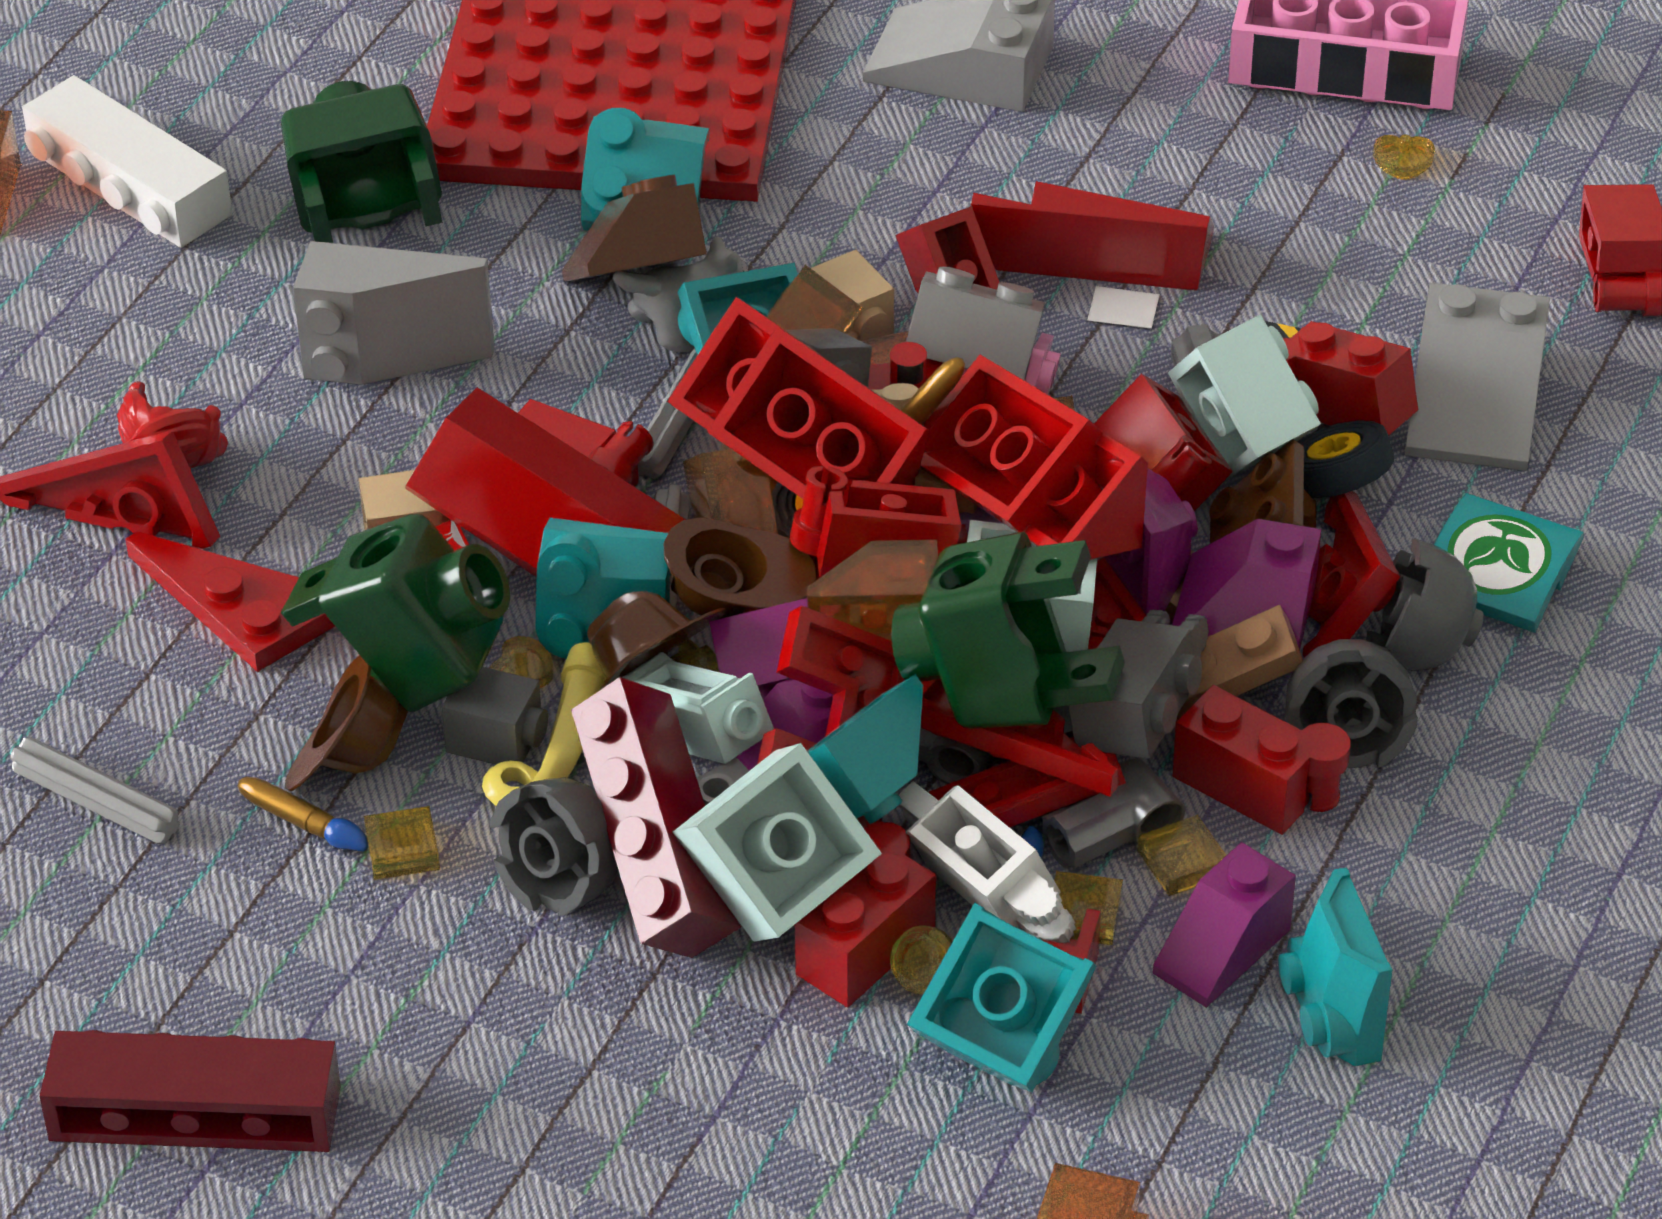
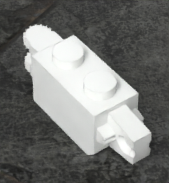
M914 781L899 794L903 801L898 806L903 810V816L912 825L906 833L931 871L970 904L976 903L984 907L985 910L1020 930L1023 929L1038 939L1059 943L1070 942V938L1075 936L1073 933L1076 930L1075 921L1068 910L1063 908L1062 899L1059 895L1061 891L1035 848L959 786L951 788L940 800H937Z

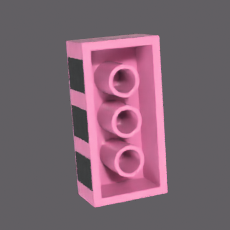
M1239 0L1232 26L1228 83L1248 85L1256 89L1272 88L1304 92L1314 96L1330 95L1360 99L1365 102L1379 101L1412 105L1421 109L1452 110L1464 45L1469 0Z

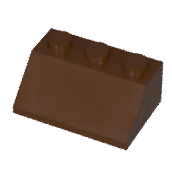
M674 174L641 180L640 182L621 187L623 197L607 202L562 269L564 282L707 255L694 183L677 186Z

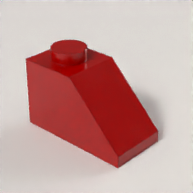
M972 206L895 235L917 293H919L921 281L926 271L937 274L939 267H951L966 271L975 276L973 284L997 290L999 279Z

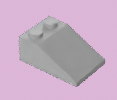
M927 0L897 7L894 9L862 73L863 82L1024 112L1053 48L1055 0Z
M310 241L293 286L304 379L363 385L493 356L495 347L487 258Z
M939 267L937 274L926 271L921 281L906 342H915L922 345L927 351L928 359L944 363L952 358H962L966 369L981 354L1024 380L1037 339L1045 302L1033 299L1034 291L1021 285L999 282L996 290L973 284L975 276L963 270Z
M1429 283L1415 377L1418 411L1409 419L1405 456L1527 471L1550 297L1529 295L1523 292L1472 288L1459 284Z

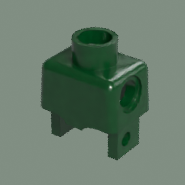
M339 81L324 88L317 94L312 104L291 108L282 115L281 129L285 155L300 224L305 231L313 234L315 242L333 243L330 229L356 227L363 230L388 224L395 217L415 209H421L426 227L443 223L438 202L442 196V190L431 135L414 94L408 86L394 84L372 90L360 82Z
M416 513L350 535L338 557L301 573L281 614L293 627L325 613L363 660L371 666L370 675L384 684L407 711L416 712L471 685L477 679L503 624L504 614L508 610L510 603V587L504 568L489 549L479 544H471L454 550L427 517Z
M1019 532L946 547L938 557L921 601L901 604L894 611L891 632L892 647L896 665L902 678L906 680L916 674L921 682L941 679L955 720L960 726L968 729L1047 725L1054 707L1112 701L1125 664L1120 646L1066 652L1049 598L1078 594L1091 558L1086 540L1032 547L1028 535L1025 532Z

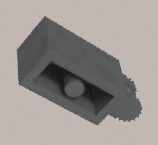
M1154 609L1150 610V613H1147V617H1144L1142 621L1116 619L1098 648L1120 646L1125 664L1112 701L1069 706L1074 741L1079 747L1082 748L1083 745L1093 743L1102 752L1150 759L1164 735L1171 733L1174 729L1177 715L1189 695H1194L1200 686L1202 677L1200 656L1206 646L1209 632V624H1207L1205 616L1188 614V617H1185V622H1182L1180 626L1170 625L1171 619H1169L1167 611Z

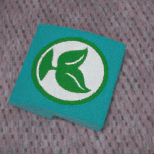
M1465 493L1442 528L1434 545L1456 556L1472 574L1477 588L1476 609L1483 611V615L1536 633L1555 589L1561 590L1583 541L1584 532Z

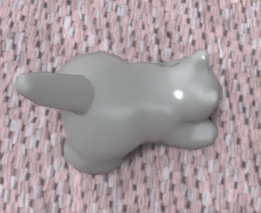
M716 236L712 240L705 258L696 263L685 266H662L645 274L623 270L615 271L613 281L623 290L633 292V298L628 304L630 315L640 322H654L657 329V341L661 346L674 352L689 353L695 347L683 337L678 326V313L681 308L677 293L683 282L748 271V267L737 252L726 248L723 239Z

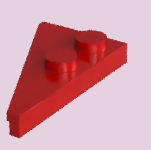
M173 430L0 476V501L7 506L30 510L35 504L65 510V519L111 529L114 527H124L133 533L139 531L153 536L159 531L192 538V547L201 549L211 547L220 537Z
M1354 491L1331 496L1326 505L1324 522L1336 531L1333 548L1325 544L1319 550L1316 588L1309 616L1319 622L1321 626L1318 634L1304 645L1302 653L1304 658L1319 646L1338 639H1351L1372 611L1378 612L1388 604L1400 578L1359 496Z
M139 531L125 538L128 557L257 672L335 627L325 613L293 627L281 614L299 577Z
M941 679L921 682L923 684L920 728L926 729L937 736L956 740L986 751L992 756L1008 759L1109 797L1117 790L1118 768L1111 765L1107 755L1093 743L1083 745L1081 748L1065 735V719L1054 710L1047 725L968 729L960 726L955 720Z

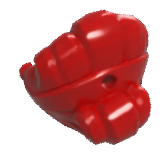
M137 381L130 385L129 391L123 397V403L117 413L118 430L123 443L173 430L190 470L191 468L209 464L215 458L225 453L228 440L225 434L220 432L221 425L219 419L221 411L218 407L209 405L205 411L197 408L173 409L167 406L152 407L144 393L145 384Z

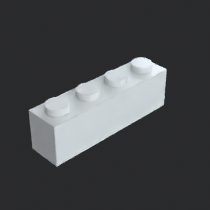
M71 76L22 106L26 127L24 139L29 151L35 158L40 161H46L65 173L75 184L85 186L105 199L114 209H121L144 224L150 232L160 234L178 247H184L233 215L226 169L77 76Z

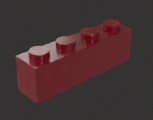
M619 677L572 708L571 712L596 796L602 804L607 824V833L640 944L693 958L742 926L673 834L674 830L705 807V803L671 694Z
M98 1030L84 1032L54 1031L39 1097L48 1140L54 1142L330 1152L341 1083L335 1041H321L308 1038H244L236 1035L215 1037L173 1035L170 1033H108Z

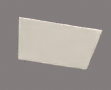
M1096 286L1087 321L1152 329L1160 294Z

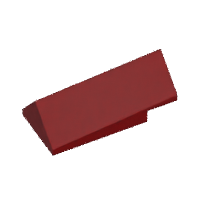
M1038 181L1035 183L1031 204L973 193L971 206L995 270L1198 291L1214 232L1211 217L1207 215Z
M738 297L734 299L667 401L708 430L707 432L802 499H804L807 484L806 475L809 469L823 466L821 483L826 484L829 467L842 471L848 478L847 487L844 489L843 494L844 507H846L849 489L853 480L914 486L915 477L918 475L930 430Z
M980 354L961 377L954 389L923 424V426L930 430L920 468L951 489H955L957 493L1017 533L1025 532L1030 542L1036 546L1086 540L1091 555L1090 560L1142 548L1148 462L1139 454L1102 433L1088 418Z
M478 387L445 418L405 487L406 490L536 578L543 531L550 518L669 533L672 527L686 520Z

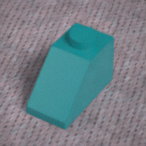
M916 674L882 693L807 750L856 819L863 815L869 824L879 820L901 804L903 800L896 791L917 776L923 684Z

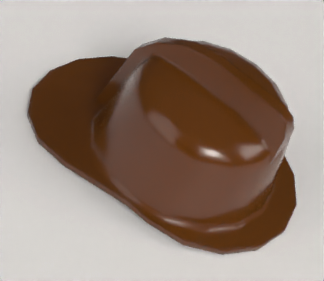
M699 517L683 520L672 527L663 543L664 560L673 575L671 590L679 596L680 600L692 612L700 616L718 608H726V613L719 618L722 619L739 615L748 608L759 610L805 599L810 595L816 582L815 563L810 555L792 546L789 538L773 532Z
M636 591L620 596L590 624L587 631L593 654L607 678L600 690L617 678L624 677L657 654L664 652L667 655L673 648L710 626L709 621L721 618L726 613V608H718L690 621L659 594L648 591Z
M360 655L352 661L343 673L331 695L321 721L291 766L285 780L286 790L293 791L300 787L319 766L358 774L373 770L386 761L393 751L408 711L384 684L370 675L371 666Z

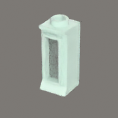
M661 652L622 677L671 694L690 755L726 764L762 740L764 733L774 729L752 673H748L742 678H737L733 675L674 662L664 652Z

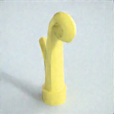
M589 642L574 645L568 653L561 672L563 689L540 770L537 772L520 761L510 760L500 762L489 768L484 775L483 791L485 796L495 806H497L499 800L512 790L519 788L505 784L509 781H517L526 785L530 782L544 779L568 778L575 767L583 749L571 709L598 692L607 679L593 654L592 645Z

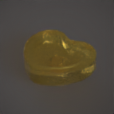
M1406 134L1400 137L1395 135L1380 136L1376 139L1373 150L1374 160L1377 165L1387 174L1402 180L1416 177L1425 172L1432 165L1435 154L1434 143L1430 139L1420 136L1410 137Z
M515 636L506 640L502 645V656L489 667L539 680L540 688L548 685L554 677L553 662L549 651L539 641L525 636Z

